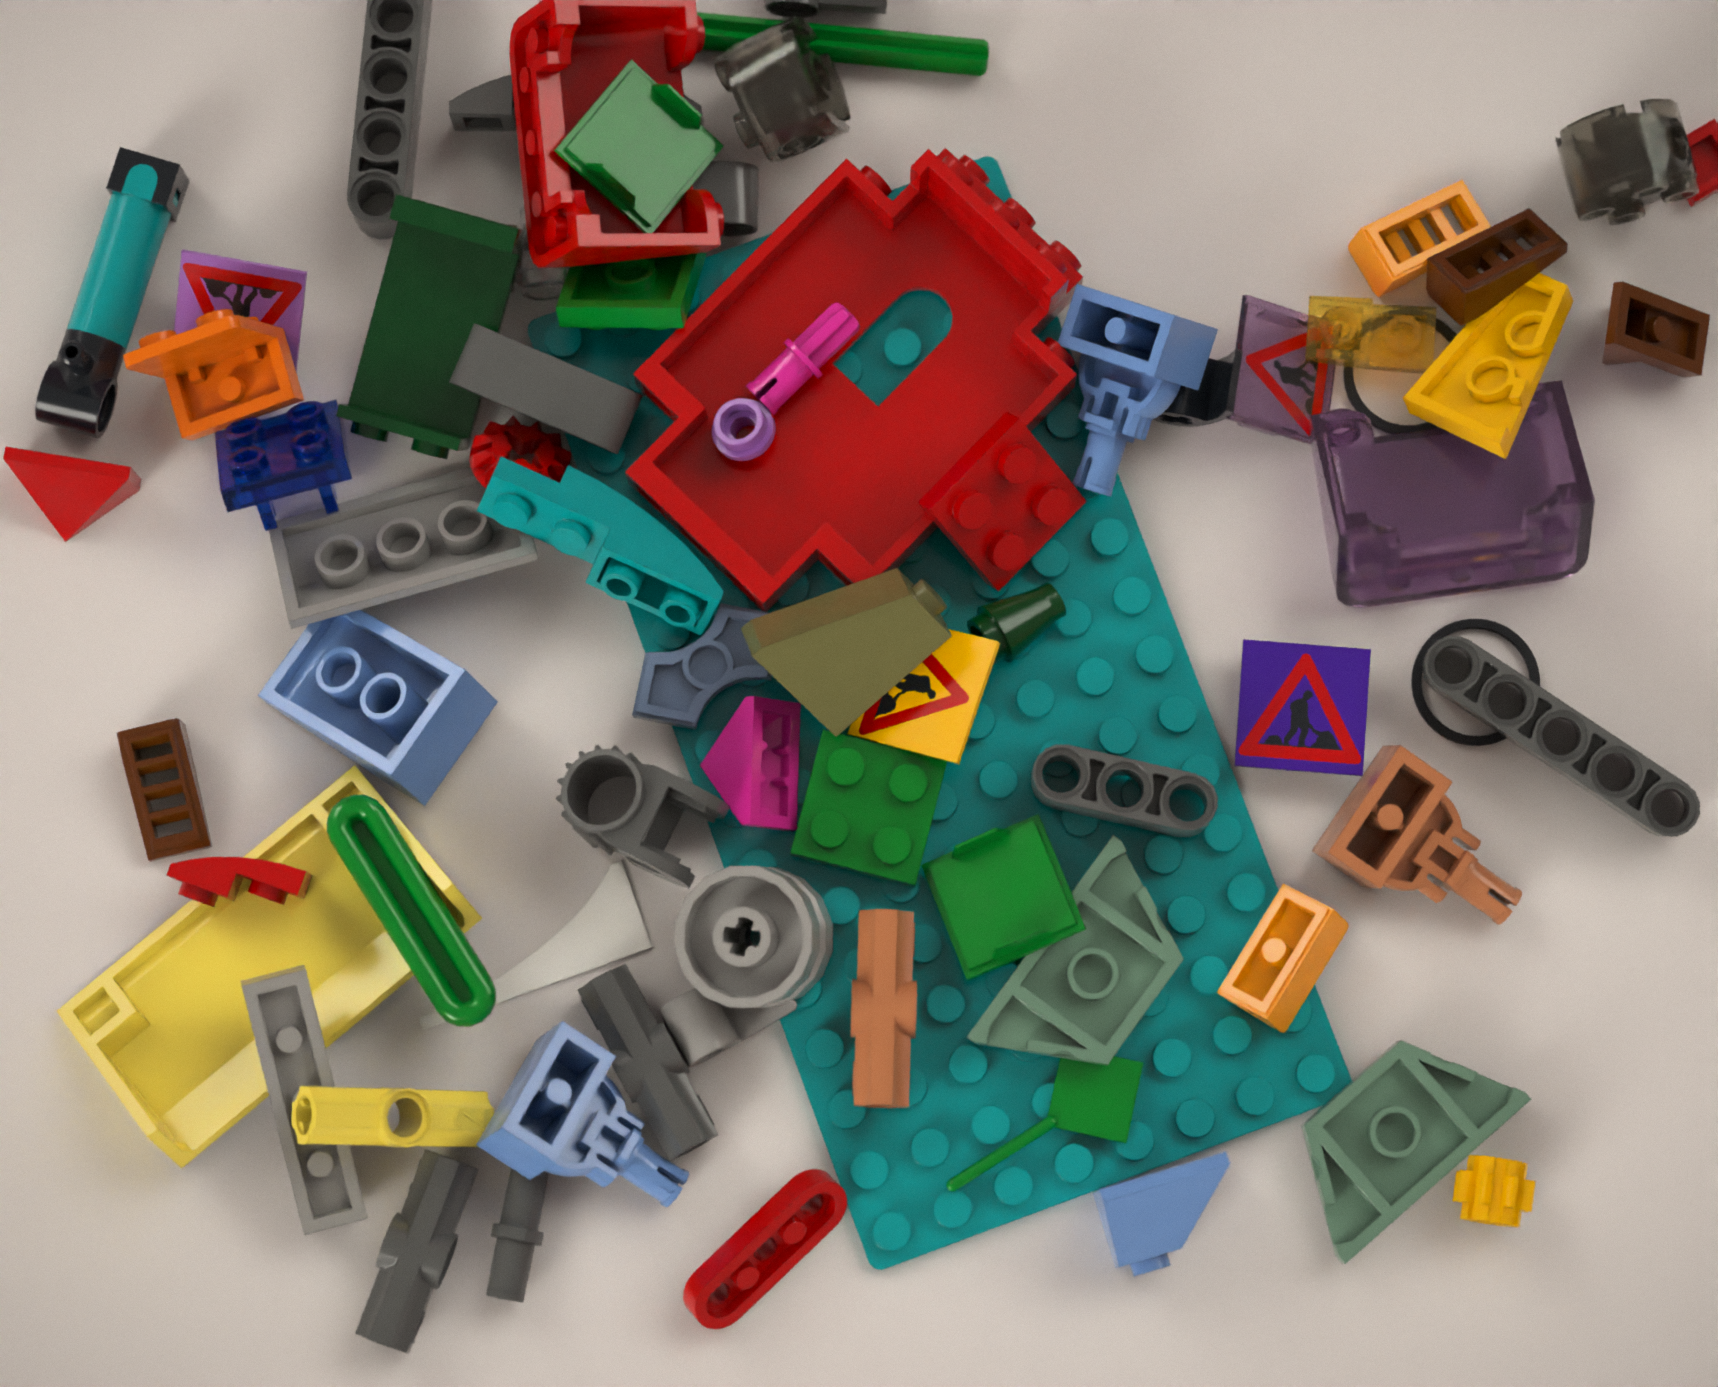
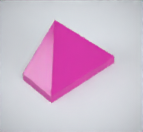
M758 696L745 697L700 764L704 773L725 803L730 806V810L741 825L781 831L797 830L800 703Z

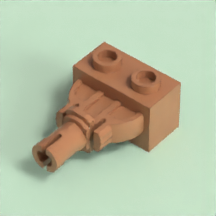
M1401 745L1381 747L1312 849V852L1362 887L1381 889L1384 886L1398 891L1418 890L1435 903L1441 902L1447 895V892L1428 880L1427 876H1429L1436 884L1448 891L1455 892L1489 916L1497 925L1502 924L1513 911L1493 898L1489 893L1506 905L1511 903L1514 906H1517L1522 897L1521 890L1517 887H1512L1477 862L1478 859L1473 854L1462 849L1452 841V839L1467 850L1475 851L1481 844L1478 838L1462 828L1461 819L1456 807L1445 795L1453 782Z

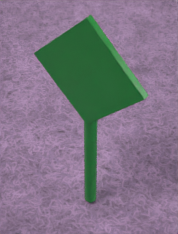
M1114 1056L1109 1064L1105 1066L1060 1058L1048 1116L949 1179L946 1184L947 1189L950 1191L958 1190L1053 1128L1126 1144L1143 1062Z

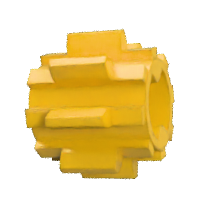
M1468 1155L1467 1169L1456 1171L1452 1201L1462 1203L1460 1219L1496 1226L1520 1227L1522 1212H1532L1536 1181L1526 1180L1528 1163L1491 1156Z

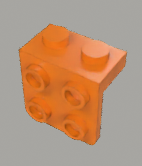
M231 309L217 310L204 314L195 320L196 328L180 334H176L174 330H166L147 335L138 341L139 349L123 355L126 369L165 379L182 439L193 441L304 401L284 329L260 322L257 317L234 315Z

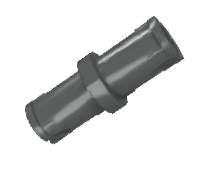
M511 1168L500 1224L493 1223L491 1237L497 1239L486 1296L523 1303L535 1246H542L544 1233L538 1231L548 1173L542 1172L529 1180Z

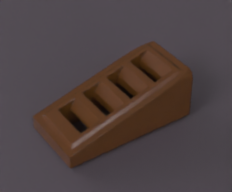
M1528 208L1427 258V293L1454 321L1463 326L1486 313L1566 254L1568 243ZM1522 237L1532 248L1526 251L1516 241ZM1501 252L1508 260L1504 262L1498 254ZM1481 268L1484 272L1479 273L1477 269Z
M179 718L117 732L122 761L148 861L152 862L213 847L185 723ZM171 742L173 753L141 760L139 750ZM175 768L178 769L179 779L147 786L146 775ZM184 794L186 804L153 812L151 801ZM190 818L193 830L158 837L156 826Z

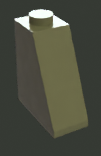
M898 568L754 618L741 628L752 657L835 737L952 636L941 615L947 608L943 599L924 579L919 580L914 585Z

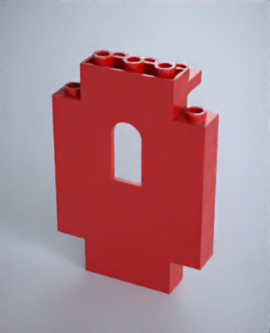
M946 148L938 156L930 149H927L911 166L910 184L893 201L888 198L892 193L891 188L877 172L867 165L859 170L846 158L686 320L684 328H678L633 373L636 387L674 423L625 471L628 484L763 612H767L817 560L845 586L899 568L938 528L935 522L919 505L918 501L1006 411L1020 418L1029 431L1032 432L1074 389L1077 374L1071 369L1075 364L1072 356L1054 339L1047 337L1042 342L1037 336L1071 302L1076 284L1082 285L1083 276L1078 272L1082 267L1081 263L1059 241L1054 240L1049 245L1032 229L1036 225L1035 220L1016 200L1009 197L1003 202L986 186L990 182L987 174L975 161L966 155H962L958 160ZM915 290H926L939 295L948 304L952 314V326L948 335L877 406L834 364L904 294ZM838 302L843 305L857 319L860 325L859 331L819 369L823 374L819 379L813 375L778 409L775 415L772 414L776 425V432L770 447L757 458L748 461H735L725 457L718 450L712 438V425L720 407L726 402L737 398L752 399L760 402L748 390L746 385L752 382L787 348L783 343L787 338L794 342L833 303ZM745 426L741 428L736 435V439L748 436L755 427Z

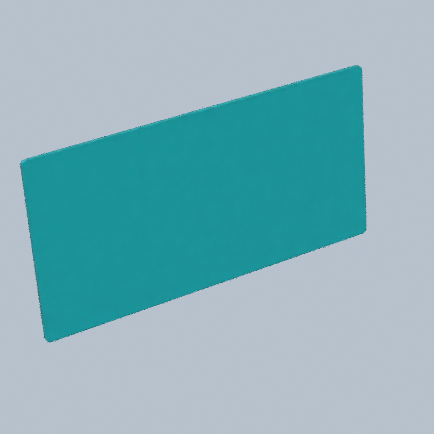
M985 156L973 160L989 177L990 182L986 186L1003 202L1009 197L1012 198L996 159ZM909 184L893 189L888 198L893 201ZM771 234L705 258L687 319ZM915 290L904 294L834 365L879 406L948 335L952 326V314L948 304L939 295L926 290ZM557 311L532 320L528 325L527 331L534 349L643 396L618 455L565 433L579 471L601 481L656 518L690 549L724 590L723 596L703 634L712 625L721 603L761 611L628 484L625 471L674 423L636 387L633 373L678 328H668L665 330H650L648 328H605L601 330L564 328L559 326ZM1058 316L1037 336L1042 342L1047 337L1058 342L1062 331ZM1063 347L1073 358L1071 350ZM1076 363L1071 367L1077 374L1074 389L1031 432L1071 482H1073L1077 469L1080 466L1090 432L1089 429L1085 428L1087 422L1078 419L1084 397L1079 385ZM1118 472L1111 497L1074 485L1087 502L999 592L984 582L939 527L898 569L914 585L919 580L924 579L939 594L947 606L941 615L948 629L969 634L967 621L977 615V608L979 606L1036 589L1046 582L1050 583L1057 590L1065 604L1066 615L1055 621L1012 662L1009 663L1001 660L993 665L960 763L956 764L947 761L921 865L952 852L955 845L996 827L1005 829L1039 814L1072 892L1111 837L1114 835L1122 841L1127 850L1126 854L1143 886H1146L1157 907L1158 915L1184 958L1114 1055L1120 1058L1143 1062L1126 1144L1053 1128L958 1190H948L946 1184L949 1179L1048 1116L1060 1058L974 1044L967 1038L1024 957L968 981L922 866L920 867L914 888L791 856L790 852L796 831H781L741 825L730 808L724 819L716 818L714 823L707 820L724 868L729 866L775 867L802 877L823 898L833 922V952L823 977L803 997L795 1000L797 1009L780 1019L838 1180L846 1193L847 1204L870 1265L878 1270L887 1269L1321 1107L1352 1081L1315 985L1285 1033L1270 1027L1217 993L1279 890ZM817 560L767 612L771 613L845 587V585ZM627 602L643 649L647 653L676 651L687 647L701 637V635L688 629L671 625L663 618ZM773 676L771 681L749 680L724 689L706 706L698 721L696 730L672 726L693 784L724 801L704 773L700 764L744 698L758 696L800 703ZM802 704L800 710L797 826L823 729L828 730ZM850 725L840 734L848 735ZM1056 744L1072 745L1198 774L1206 778L1213 785L1217 794V810L1209 825L1200 834L1192 837H1175L1045 806L1034 796L1031 788V772L1037 757L1046 748ZM1055 761L1048 764L1042 771V777L1046 786L1057 793H1066L1078 785L1076 770L1066 762ZM1118 775L1106 783L1107 796L1117 806L1130 807L1141 799V790L1138 783L1128 776ZM1179 790L1169 797V807L1176 818L1182 821H1194L1203 815L1204 805L1201 798L1195 792ZM898 909L914 912L915 954L913 957L912 981H917L916 1039H911L909 1108L854 1106L852 1087L855 1037H851L852 979H857L859 910ZM752 930L750 933V940L753 946H758L760 943V931Z

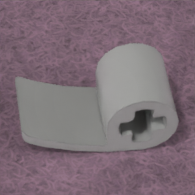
M693 988L666 1003L659 1009V1012L688 1067H693L717 1056L797 1009V1004L795 1000H792L779 1007L729 1008L704 997L696 988Z

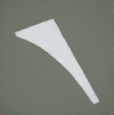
M622 861L610 865L607 873L589 900L558 933L522 962L493 980L496 988V1004L652 948ZM436 1010L419 1018L422 1030L446 1022Z

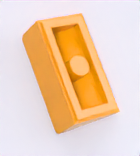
M1283 883L1217 993L1270 1027L1285 1033L1349 927L1348 923L1333 908Z

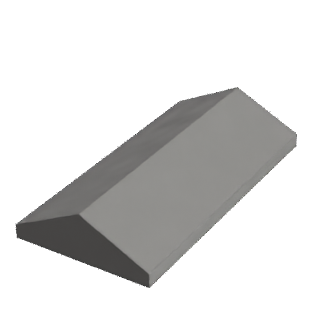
M471 467L267 523L291 629L539 560L534 537L517 529L505 527L495 519L477 512L486 488L476 479Z

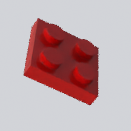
M1008 411L918 501L919 505L984 582L998 592L1087 502L1021 419Z

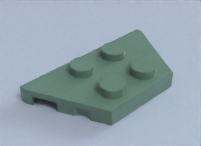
M1113 835L1072 891L1086 930L1024 957L968 1034L967 1038L974 1044L1107 1066L1184 960L1170 932L1166 930L1158 915L1157 907L1146 886H1143L1126 854L1127 850L1122 841Z
M1402 1040L1396 1041L1301 1125L1337 1259L1342 1264L1350 1261L1531 1100L1527 1093L1482 1076L1476 1071L1455 1062H1449L1434 1056L1430 1052Z

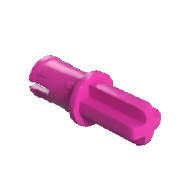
M838 302L833 303L794 342L787 338L783 342L787 348L752 382H749L746 387L775 415L778 409L813 375L818 379L823 375L819 369L859 331L860 325L857 319L843 305Z

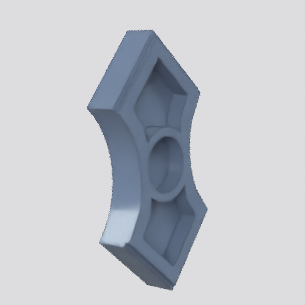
M721 603L712 625L694 643L672 652H645L632 713L633 718L696 730L698 721L706 706L724 689L749 680L771 681L772 675L752 657L741 630L750 620L769 613Z

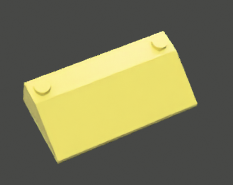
M356 765L243 857L285 864L307 871L313 875L304 899L288 894L285 904L281 905L249 893L248 889L252 880L243 878L235 902L218 896L215 907H211L195 900H190L57 1010L59 1016L145 1135L180 1168L187 1165L269 1096L240 981L304 965L325 1048H327L414 976L329 839L327 817L332 807L338 801L353 794L367 795L376 799L391 817L462 932H467L482 919Z

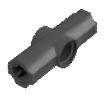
M626 963L601 974L579 988L578 992L584 1007L596 1029L600 1031L609 1048V1052L616 1056L612 1066L631 1101L633 1103L638 1102L669 1161L695 1150L718 1136L714 1122L700 1096L696 1094L686 1074L690 1073L663 1021L658 1024Z
M425 1149L423 1157L419 1161L413 1183L410 1185L402 1212L395 1214L384 1237L376 1262V1267L380 1268L355 1334L405 1353L410 1352L423 1322L433 1289L438 1290L452 1260L458 1241V1234H455L478 1173V1168Z

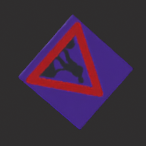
M1243 639L1234 766L1363 776L1371 649Z

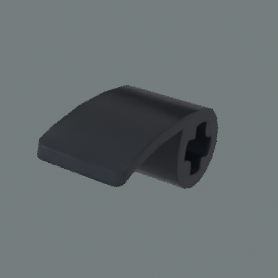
M1235 348L1227 357L1218 360L1209 358L1199 389L1195 390L1181 385L1172 404L1153 420L1176 426L1197 427L1213 424L1231 416L1234 410L1243 351Z

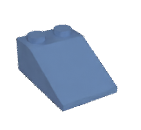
M363 610L308 624L258 694L263 701L380 780L424 806L498 703L464 668Z

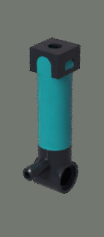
M119 148L106 187L111 198L57 359L47 368L39 388L35 406L37 421L95 438H100L108 427L116 403L118 391L117 377L124 359L123 355L126 353L169 220L177 221L190 182L180 164L126 148Z

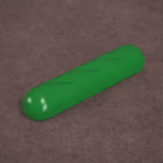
M353 794L342 798L332 807L327 817V833L335 850L441 1017L446 1022L457 1027H472L482 1023L491 1015L496 1004V988L491 976L425 871L416 860V857L385 808L376 799L367 795Z

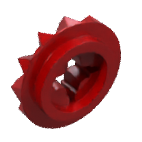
M514 415L504 425L489 421L483 433L475 435L469 455L471 470L484 488H487L500 457L502 456L509 460L512 450L519 455L534 454L531 464L523 458L513 462L559 483L567 466H570L571 452L561 447L560 433H544L539 421H536L531 426L521 425Z

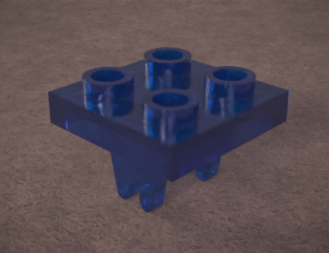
M337 399L325 403L318 401L303 402L289 409L287 413L262 420L247 418L233 422L225 430L215 432L220 492L227 513L256 505L265 531L278 528L275 517L277 514L273 500L316 488L319 490L326 513L331 514L339 511L338 497L334 484L352 479L344 421L343 418L336 416L339 406Z

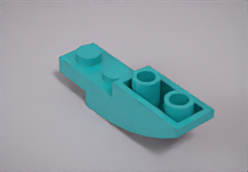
M502 456L500 457L477 508V512L495 519L505 527L517 529L550 544L564 554L576 556L593 564L585 583L604 591L614 599L626 601L655 614L671 625L688 629L702 636L723 596L724 590L704 564L662 523L627 497L569 465L559 483Z

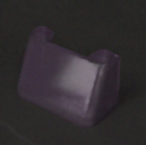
M1562 380L1538 383L1506 459L1441 428L1374 437L1371 420L1364 413L1340 408L1328 413L1310 415L1309 435L1331 573L1337 598L1344 605L1355 608L1372 607L1551 582L1568 578L1585 566L1589 555L1595 498Z

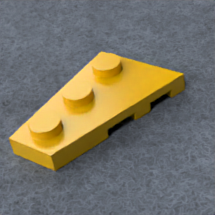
M1539 273L1486 313L1467 323L1404 395L1403 400L1409 413L1506 459L1573 304V298L1568 285Z

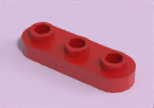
M820 1169L806 1170L794 1176L690 1276L683 1292L684 1304L689 1312L702 1326L709 1329L725 1328L738 1321L838 1225L847 1207V1196L844 1189L827 1172Z

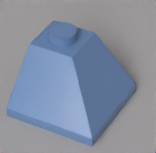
M1227 1152L1099 1189L1093 1193L1115 1268L1130 1264L1133 1276H1138L1171 1266L1167 1253L1182 1249L1230 1165Z

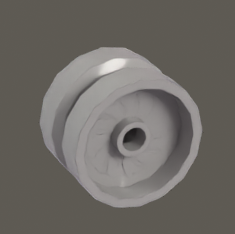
M729 866L705 876L685 897L675 921V953L684 976L704 997L729 1008L779 1007L803 997L823 977L833 952V922L823 898L804 878L775 867ZM752 930L760 931V943L758 946H753L750 942Z

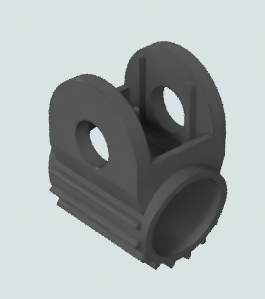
M596 745L594 751L586 754L583 751H579V758L573 764H565L568 769L565 777L557 780L562 786L561 795L556 797V800L564 807L561 816L593 848L600 846L608 855H612L613 852H620L633 865L664 880L689 889L695 879V875L690 872V868L680 864V858L664 850L684 810L714 823L716 818H725L730 806L718 797L685 779L655 765L642 764L632 753L625 755L616 745L612 749H602L599 745ZM611 778H635L636 793L629 810L612 823L604 825L590 824L588 804L596 788Z

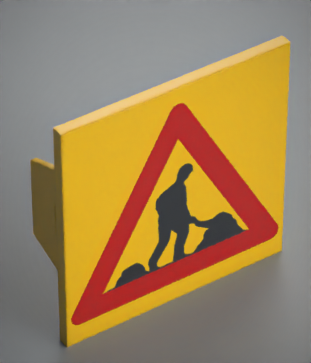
M949 629L952 636L850 725L847 734L959 764L1000 642Z

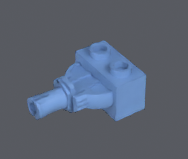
M1076 284L1058 340L1060 346L1081 353L1078 377L1084 400L1078 419L1087 422L1085 428L1090 430L1080 466L1072 482L1073 485L1111 497L1117 471L1127 442L1134 443L1135 438L1145 441L1151 421L1160 416L1172 404L1181 385L1195 390L1199 389L1218 329Z
M561 1021L536 1039L476 1144L529 1180L543 1171L564 1177L585 1175L604 1188L611 1184L615 1177L620 1175L660 1201V1204L664 1207H669L683 1189L678 1184H685L689 1177L687 1170L679 1168L643 1143L644 1138L641 1137L642 1133L640 1131L644 1127L645 1122L626 1110V1105L619 1089L606 1076L616 1056L564 1021Z

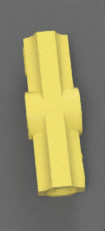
M300 1086L299 1094L292 1103L291 1126L295 1129L297 1141L300 1144L375 1145L406 1148L412 1146L480 1148L476 1144L491 1120L494 1108L490 1105L486 1091ZM395 1103L399 1109L400 1118L397 1127L392 1132L388 1125L387 1115L391 1105Z

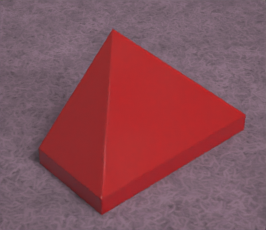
M5 447L4 461L65 542L139 492L141 478L130 466Z

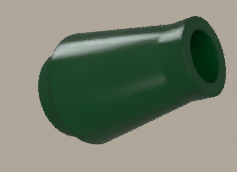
M1046 582L1036 589L979 606L977 608V615L967 621V627L971 635L1000 642L994 664L1001 660L1010 663L1055 621L1066 615V607L1057 590L1050 583Z

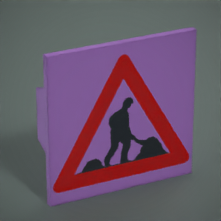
M183 249L181 251L174 331H176V334H180L196 328L195 320L198 317L217 310L231 309L234 315L257 317L260 322L284 329L297 373L307 271Z

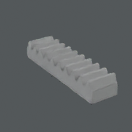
M300 965L240 981L304 1235L367 1219L350 1145L300 1144L297 1141L295 1129L291 1126L292 1103L299 1094L300 1086L335 1087L305 966Z

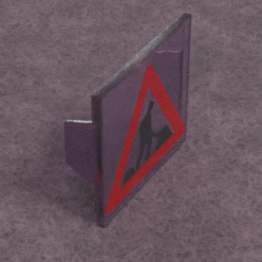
M1242 295L1236 349L1242 350L1243 354L1234 410L1232 415L1226 417V419L1238 422L1239 426L1268 435H1280L1319 448H1325L1341 325L1250 295Z

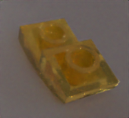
M1309 296L1305 358L1308 361L1345 367L1424 374L1434 362L1437 307L1373 304V298Z

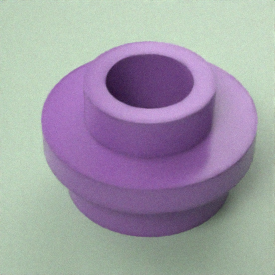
M746 398L733 399L722 405L717 411L712 425V438L716 447L725 457L735 461H748L763 454L772 444L776 432L774 418L767 407L756 400ZM745 426L755 427L748 436L736 439V435L741 428Z

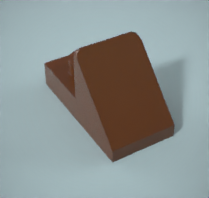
M1623 281L1614 282L1602 363L1614 365L1642 362L1682 378L1702 376L1710 315Z

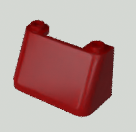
M542 0L521 15L513 24L510 35L509 56L527 239L530 256L538 268L573 267L705 253L721 245L720 237L724 230V213L720 203L715 202L712 194L707 189L693 190L692 185L653 233H643L554 151L631 59L657 84L671 85L684 98L681 70L690 65L694 60L695 54L701 52L705 41V27L702 18L697 15L696 0Z

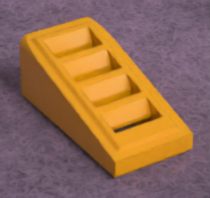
M1462 179L1360 228L1348 244V250L1377 297H1381L1427 272V258L1490 228L1491 225ZM1448 205L1463 229V233L1456 235L1441 208ZM1426 218L1440 244H1434L1420 221L1421 219ZM1404 231L1418 255L1411 256L1398 232Z

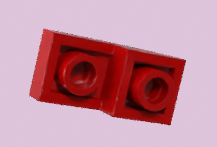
M206 857L171 863L166 876L182 882L178 892L179 895L215 907L218 896L235 902L243 878L252 880L248 889L249 893L281 905L285 904L288 894L304 899L313 875L298 868L261 859Z

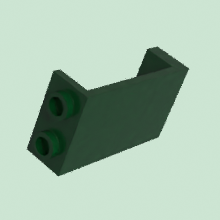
M396 194L389 218L398 221L349 403L339 404L336 416L353 421L351 433L387 442L389 432L413 438L411 450L437 458L448 459L450 449L455 451L468 450L482 399L481 396L450 383V378L474 323L500 333L527 231Z

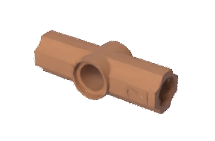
M898 909L859 910L857 979H852L851 1037H855L852 1096H854V1106L909 1108L911 1039H916L917 981H912L913 957L915 954L913 911Z

